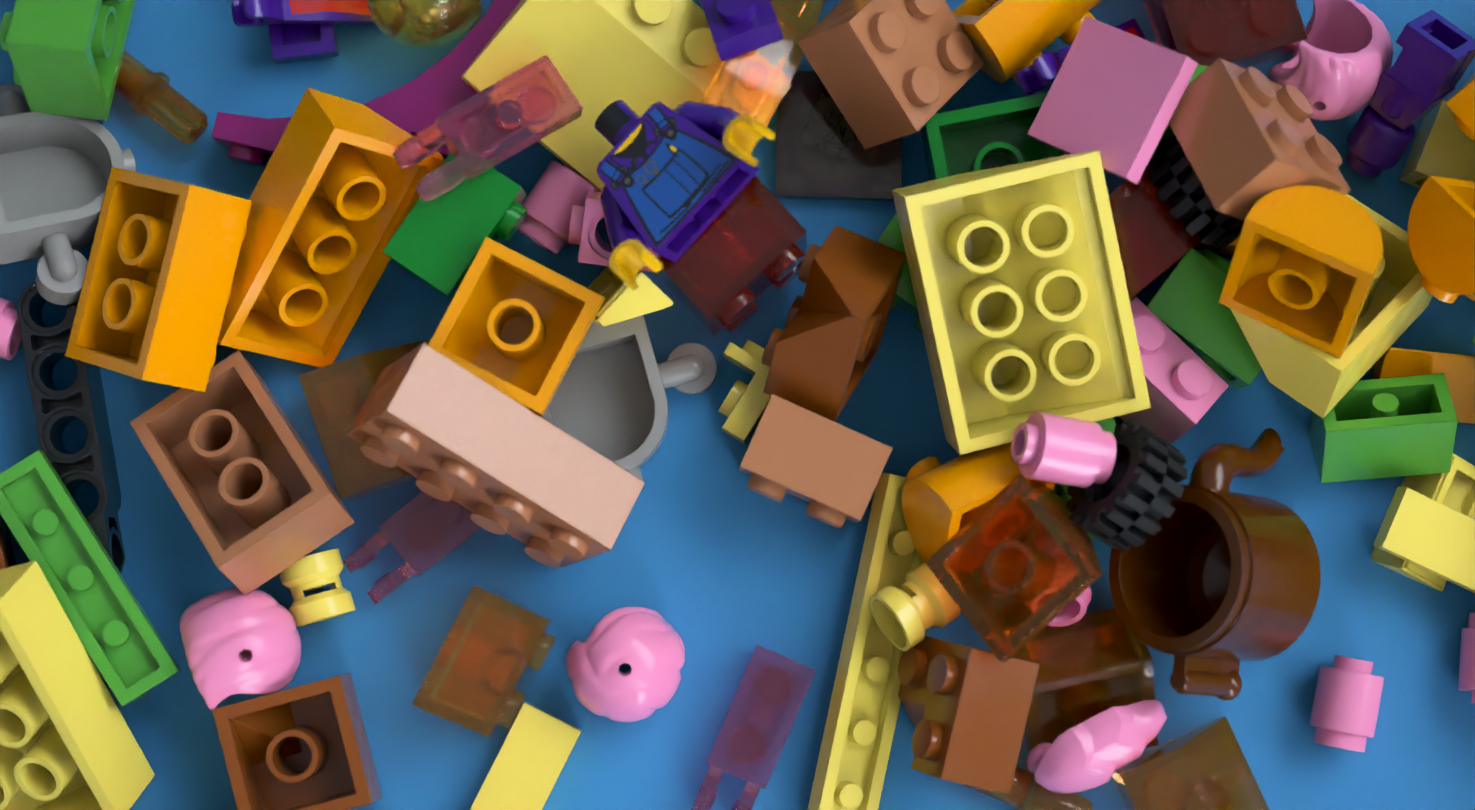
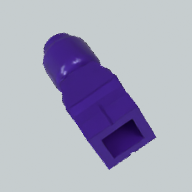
M1433 10L1406 24L1396 41L1397 44L1403 47L1393 66L1382 72L1371 104L1364 109L1347 137L1350 151L1346 156V161L1353 170L1361 175L1375 178L1381 174L1382 170L1394 168L1398 164L1415 137L1416 128L1414 123L1427 115L1456 89L1455 86L1475 56V39Z

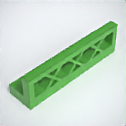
M37 450L0 473V514L30 562L37 561L83 646L121 706L135 703L148 695V691L180 672L181 668L45 453Z

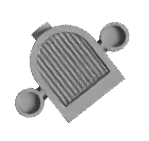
M12 84L1 85L0 265L41 257L37 265L35 281L39 294L53 304L70 305L79 301L88 265L87 259L76 250L93 243L111 167L137 172L135 159L130 148L121 149L114 136L96 120L30 111L21 86Z
M643 315L605 327L592 323L542 418L644 481L640 467L657 452L668 427L669 407L665 389L674 387L677 391L686 395H697L705 392L711 387L716 378L717 364L715 357L708 348L701 344L685 343L675 348L666 362L657 364Z

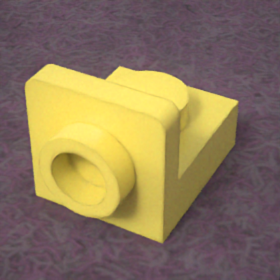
M750 340L746 341L742 349L729 342L723 352L724 358L754 377L749 385L738 379L718 412L728 417L722 426V431L743 444L765 411L771 395L763 393L770 369L769 366L762 364V356L765 349Z

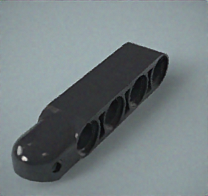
M33 282L22 291L18 300L17 313L40 450L45 453L72 498L75 490L85 482L89 481L96 487L99 494V503L96 509L90 515L85 516L121 574L125 562L118 511L121 507V491L100 367L73 359L77 366L75 382L69 388L59 391L54 386L52 371L55 364L61 359L66 358L65 354L78 301L67 305V313L58 325L47 327L41 317L42 308L47 300L39 294L36 282ZM81 419L86 424L88 440L80 451L71 454L64 447L62 435L65 427L70 422Z

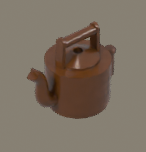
M1272 428L1265 429L1250 448L1234 443H1221L1213 445L1202 453L1193 466L1189 485H1181L1184 487L1181 499H1172L1170 506L1175 508L1169 519L1164 515L1159 519L1158 523L1161 529L1154 536L1146 532L1145 543L1138 547L1131 544L1130 549L1127 551H1121L1118 548L1116 550L1111 549L1109 586L1116 611L1127 629L1141 642L1163 653L1174 655V666L1170 677V684L1180 694L1216 696L1221 700L1234 699L1242 688V680L1239 675L1240 661L1264 660L1284 651L1297 641V638L1307 627L1314 613L1320 591L1321 570L1315 541L1305 523L1292 509L1277 500L1230 491V485L1234 478L1257 477L1275 465L1285 447H1282L1279 434Z

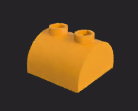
M965 0L952 12L984 63L980 69L997 82L1004 83L1012 76L1016 83L1020 85L1015 77V73L1030 66L1034 59L1043 54L1041 51L1059 36L1065 44L1073 43L1086 16L1095 19L1090 10L1102 0Z
M1430 175L1417 193L1410 210L1408 244L1413 261L1423 275L1420 280L1422 286L1432 296L1449 304L1454 303L1459 295H1466L1475 302V181Z
M1293 185L1276 189L1260 198L1248 213L1218 303L1340 359L1348 345L1382 258L1383 241L1380 230L1374 219L1362 206L1341 192L1313 185Z
M486 237L428 346L543 417L605 299L604 296Z
M1012 442L961 454L944 464H941L937 457L930 456L916 463L906 475L907 482L902 490V510L907 529L922 562L936 567L947 580L1030 539L1045 529L1055 483L1023 477L1018 463L1012 459Z

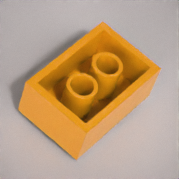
M111 167L65 356L141 380L205 392L210 370L216 359V346L225 309L231 298V285L241 245L246 237L247 220L252 201L187 183Z

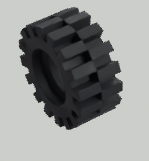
M1174 136L1151 156L1146 166V170L1151 173L1148 176L1150 184L1160 189L1156 192L1159 200L1169 204L1172 208L1169 213L1175 220L1180 218L1185 223L1184 229L1193 236L1195 233H1198L1200 242L1207 246L1212 243L1214 249L1225 248L1240 236L1245 221L1215 210L1177 137Z
M1130 421L1128 426L1124 423L1115 426L1116 460L1109 479L1103 484L1092 483L1087 488L1069 485L1067 494L1072 498L1065 502L1066 511L1071 513L1068 517L1073 523L1115 550L1118 548L1121 551L1129 550L1131 544L1135 547L1144 544L1146 532L1154 536L1161 529L1158 521L1163 515L1169 519L1175 508L1170 506L1172 499H1181L1184 487L1178 483L1187 479L1188 469L1182 466L1187 461L1185 456L1180 453V450L1145 426Z

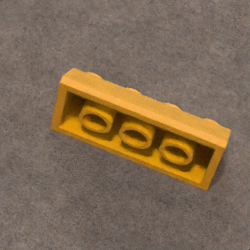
M307 87L249 198L252 204L247 220V233L241 245L231 285V298L225 309L218 343L227 347L330 370L390 261V258L382 251L445 161L442 155L365 105Z

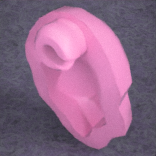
M1154 699L1124 706H1113L1059 735L1052 744L1040 743L1036 745L1027 756V768L1034 774L1035 782L1053 793H1075L1096 788L1108 782L1116 770L1141 757L1146 745L1158 735L1167 719L1162 702Z

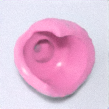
M1312 0L1313 11L1298 40L1293 57L1288 61L1273 66L1269 72L1270 78L1273 82L1283 87L1286 84H1291L1303 93L1313 108V114L1309 117L1310 119L1319 121L1343 119L1358 113L1372 102L1382 72L1391 67L1394 53L1391 35L1386 29L1384 22L1364 4L1358 3L1356 0Z
M238 588L224 589L207 595L191 604L180 617L179 629L188 666L192 672L193 680L197 684L199 693L203 696L209 710L214 709L222 700L230 695L271 694L278 692L292 681L301 661V638L292 614L284 606L280 605L276 599L264 591L255 589L251 593L244 595Z
M627 606L618 608L605 615L594 626L586 641L580 642L578 640L572 644L566 654V671L572 680L575 696L589 711L598 716H605L613 721L635 722L651 716L656 709L664 707L674 696L681 681L680 670L685 662V648L680 635L657 611L644 607ZM627 663L631 666V669L627 673H622L619 671L621 664Z

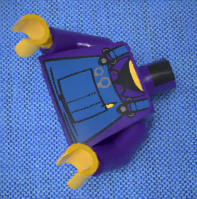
M617 100L608 105L598 116L595 128L614 146L598 164L596 169L598 176L605 184L600 200L609 241L613 249L609 259L611 271L634 291L638 288L635 278L642 267L647 265L655 273H658L663 268L662 263L649 251V248L654 253L676 262L760 171L756 166L759 161L752 157V150L756 142L763 137L773 141L776 134L751 116L741 115L728 107L686 101L672 110L658 101L640 117L623 100Z

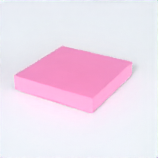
M1086 16L1027 134L1067 154L1099 150L1103 170L1138 184L1198 63L1186 55Z

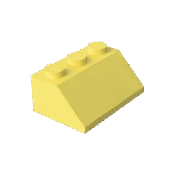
M1348 194L1345 195L1362 206L1377 224L1382 236L1383 254L1348 345L1340 359L1231 309L1269 383L1321 418H1324L1422 314L1429 306L1433 297L1420 282L1423 275L1413 261L1408 244V232Z

